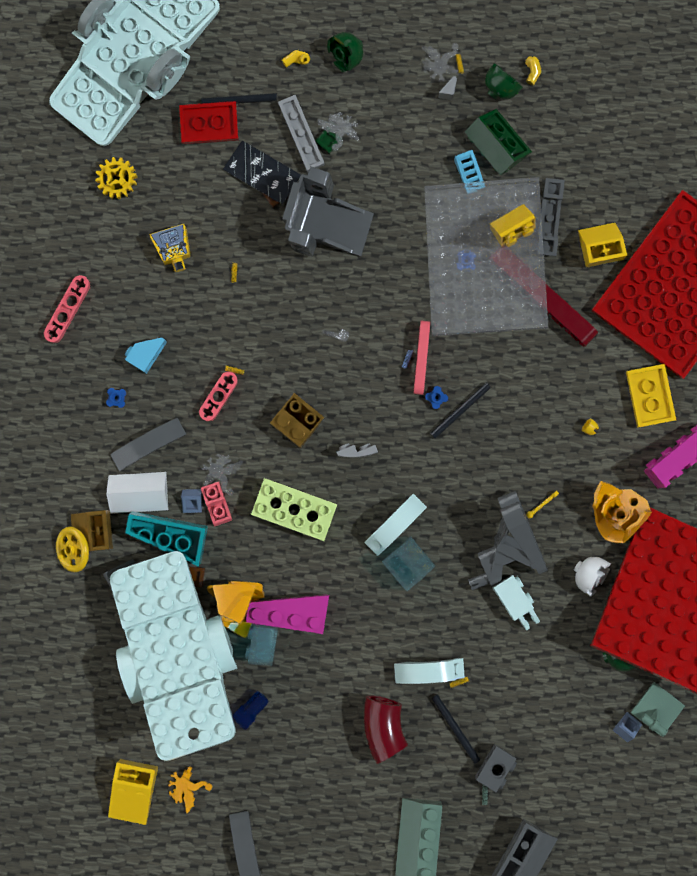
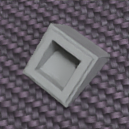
M453 76L441 89L438 98L453 99L457 81L456 76Z

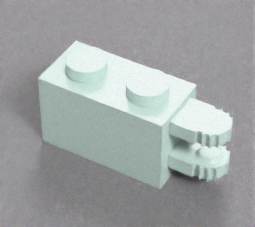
M510 575L492 588L512 620L519 619L523 627L528 630L530 627L523 617L524 614L529 612L536 624L540 622L533 610L532 603L534 601L529 593L525 594L521 587L524 585L519 577Z

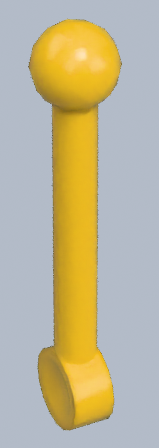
M555 491L551 496L544 500L535 509H533L532 511H528L526 513V517L528 519L533 518V514H535L539 509H541L549 501L555 498L559 493Z

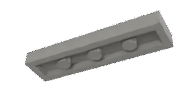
M296 95L279 101L278 105L307 172H309L310 166L314 168L324 166L325 163Z

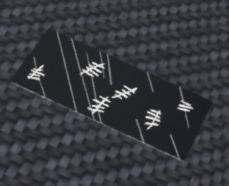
M241 141L223 168L226 172L280 204H283L290 194L293 182H298L301 174L244 141Z

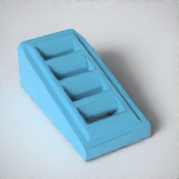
M473 150L455 156L454 161L467 194L484 189L485 184ZM468 158L470 159L469 162H466L464 164L461 163V161L466 160ZM473 166V169L464 172V168ZM474 173L476 174V176L471 177L469 179L466 178V176ZM478 180V184L469 187V183Z

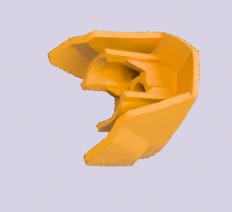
M601 481L594 493L593 509L595 522L600 534L606 541L625 543L652 513L648 501L631 489L620 490L609 483ZM633 501H638L636 506L631 505Z
M231 581L228 584L207 586V591L216 598L218 613L222 616L224 627L246 638L252 623L245 622L246 612L251 601L264 598L263 585L255 582Z

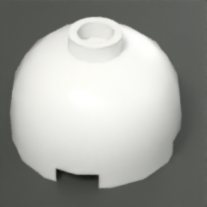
M589 557L583 562L579 561L574 569L577 572L575 581L578 588L587 595L593 596L596 593L594 588L599 584L602 585L610 570L608 567L611 563L599 557Z

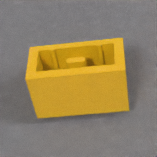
M522 204L490 223V229L502 248L505 246L510 247L520 237H527L534 232V229H536L535 216Z
M616 223L578 230L586 267L620 261L627 256L624 239Z

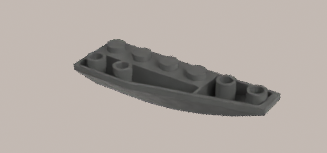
M523 819L492 876H537L558 838Z

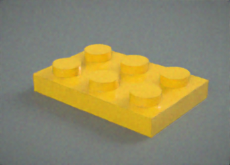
M665 364L626 371L637 428L675 421L676 416Z

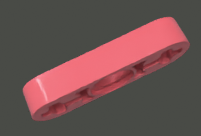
M233 372L223 373L199 410L200 417L203 420L213 421L235 389L238 379ZM233 376L232 380L234 383H229L226 389H229L228 393L224 389L219 388L220 384L222 386L225 385V377ZM217 391H221L224 394V399L221 402H216L213 399V395ZM211 400L213 404L219 407L217 409L213 407L211 410L213 415L206 418L203 411L211 407V404H208Z

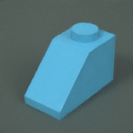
M163 338L135 343L133 347L130 346L126 351L125 356L127 357L125 360L147 374L167 341Z

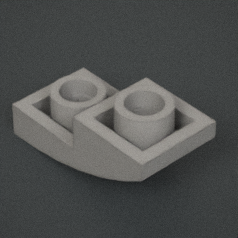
M350 443L339 447L340 451L337 452V455L343 458H360L376 454L378 450L376 445L371 446L369 443L359 447L361 451L357 452L355 445L350 446Z

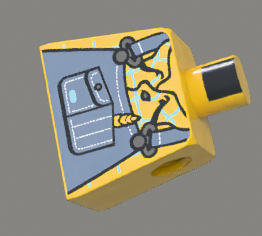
M185 224L149 234L165 265L172 263L175 272H181L186 269L183 260L190 258V249Z

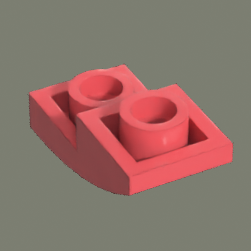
M216 482L202 487L201 491L214 527L232 521L220 483Z

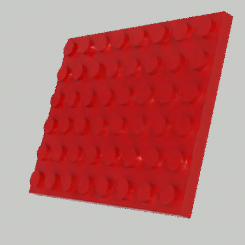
M684 190L678 194L591 310L661 364H665V367L682 379L686 377L697 362V200Z
M650 507L652 513L632 536L590 646L697 694V528Z

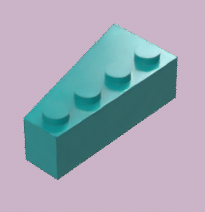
M133 511L128 516L125 533L148 544L150 543L169 553L174 551L181 552L187 561L199 567L202 561L208 526Z

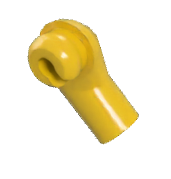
M295 50L281 61L286 68L293 63L305 65L309 63L310 56L306 52Z
M530 56L525 62L531 70L526 82L534 86L542 70L539 59L535 56Z

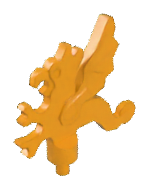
M190 766L187 770H184L181 778L178 777L177 772H174V775L172 774L171 777H174L176 782L169 781L170 784L168 785L176 786V789H173L174 793L169 791V794L175 799V803H178V801L182 803L184 799L186 813L194 807L195 798L192 791L198 790L203 785L208 791L213 787L212 784L206 781L198 783L189 781L192 775V767Z

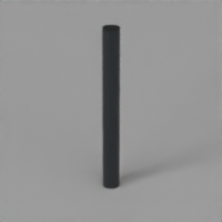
M277 93L202 98V104L236 101V104L277 101Z
M487 382L482 385L430 433L432 437L436 439L481 398L491 386Z
M436 694L431 698L473 763L479 762L481 759L439 695Z

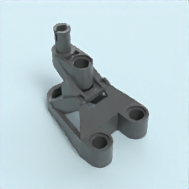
M516 491L498 497L503 517L498 532L494 537V546L478 552L485 573L468 579L472 591L489 583L491 586L500 583L503 565L513 561L521 562L536 569L538 574L548 571Z

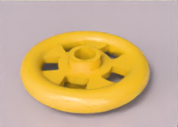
M75 527L62 529L56 540L58 559L66 570L79 572L85 568L88 562L89 547L83 533ZM72 559H75L76 565L72 564Z

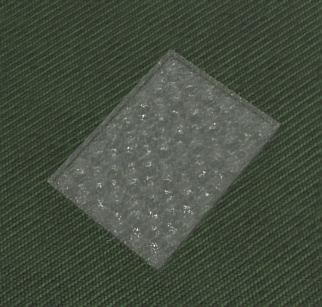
M539 177L424 186L432 336L547 329L548 315ZM524 204L535 216L536 229H534L531 235L527 237L522 236L517 239L514 245L502 248L490 229V223Z

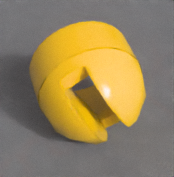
M591 418L582 427V431L588 435L596 434L594 430L599 429L598 424Z

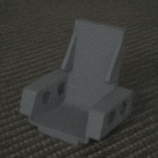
M310 166L308 175L302 174L298 183L293 182L282 218L285 223V229L290 232L288 241L295 252L313 257L316 244L319 243L361 257L374 213L338 198L330 199L334 188L330 173Z

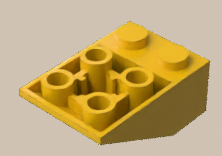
M123 759L116 763L108 813L109 818L143 825L147 824L158 766Z

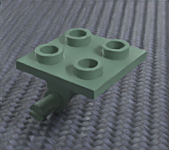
M653 682L630 713L645 723L651 731H655L664 737L685 705Z

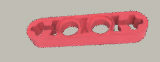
M79 275L72 280L44 331V337L49 342L58 343L63 338L88 293L90 282L85 276ZM82 280H84V284L86 286L84 288L81 287L78 292L81 294V296L79 297L76 293L72 292V290L74 289L75 291H77L79 287L77 285V282H82ZM70 296L77 298V303L74 306L67 304V299ZM60 313L68 315L66 322L60 323L58 321ZM54 322H55L56 324H58L59 326H62L63 328H62V330H61L60 328H58V329L56 330V333L58 334V336H57V337H53L52 339H50V338H51V335L49 334V332H50V331H53V332L55 331L56 326L53 325Z
M420 321L414 394L423 395L430 321Z

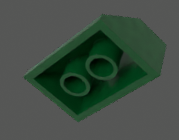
M497 109L478 117L465 131L469 140L476 145L481 155L490 162L493 169L500 175L511 170L532 153L530 148Z

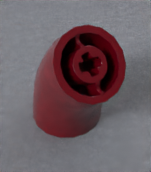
M368 695L366 696L364 707L365 733L371 754L376 763L379 764L408 746L401 727L402 704L389 698Z

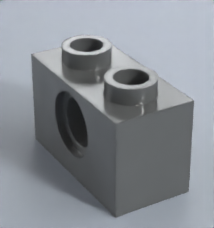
M494 744L475 775V779L497 792L498 789L504 787L507 781L505 777L508 772L511 773L516 767V757ZM496 764L502 766V770L499 773L492 772V768Z

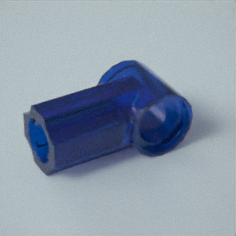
M257 690L232 715L233 720L246 730L257 718L256 716L266 707L269 700Z

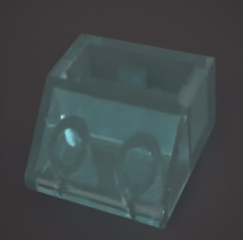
M412 537L408 538L381 561L406 591L410 590L435 567Z
M254 624V626L250 627L248 639H251V645H248L245 653L248 664L273 665L279 627Z

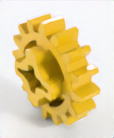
M112 157V162L110 163L106 159L105 166L99 165L102 170L96 171L99 178H96L95 181L101 183L97 187L99 190H103L102 193L105 196L109 193L111 199L115 195L118 199H121L122 194L128 197L127 191L133 192L134 190L131 186L137 185L136 181L133 180L138 178L137 174L133 173L135 171L134 167H130L129 161L124 163L121 157L119 161ZM127 172H128V175H129L128 182L125 180V176L127 175ZM105 175H107L108 180L106 181V185L104 181ZM114 176L120 177V179H119V180H116V179L114 180L113 177H114Z

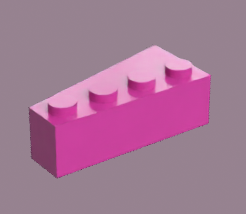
M697 425L691 429L692 433L690 435H683L676 440V446L673 448L669 446L661 452L662 457L658 460L654 458L646 464L648 468L644 472L657 489L666 488L671 484L669 480L672 481L683 474L682 470L684 468L688 469L697 462Z
M322 594L251 601L246 612L245 622L323 634L329 595Z

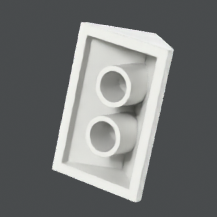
M166 472L109 475L106 494L111 514L168 510Z

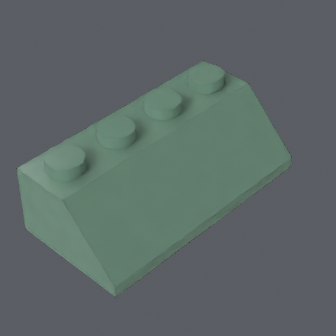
M402 798L395 876H436L442 816L441 801Z

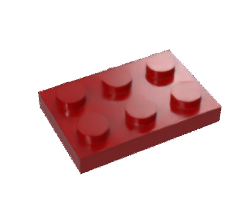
M236 101L179 105L182 144L239 141Z

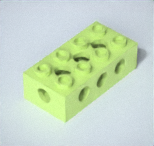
M264 478L251 515L325 541L337 504ZM274 498H280L282 501L278 509H274L271 505ZM293 504H297L300 507V512L297 515H292L289 512V508ZM310 511L318 513V519L315 522H310L307 518Z

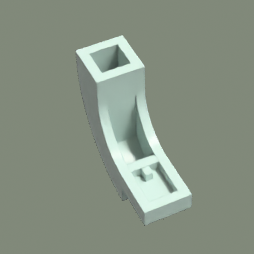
M412 494L364 543L378 556L427 507Z
M463 658L394 664L395 683L400 684L437 683L465 678Z

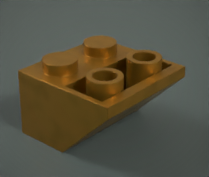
M294 393L270 424L301 448L314 433L324 417Z
M110 511L71 514L72 527L77 528L83 533L87 540L89 551L113 549Z

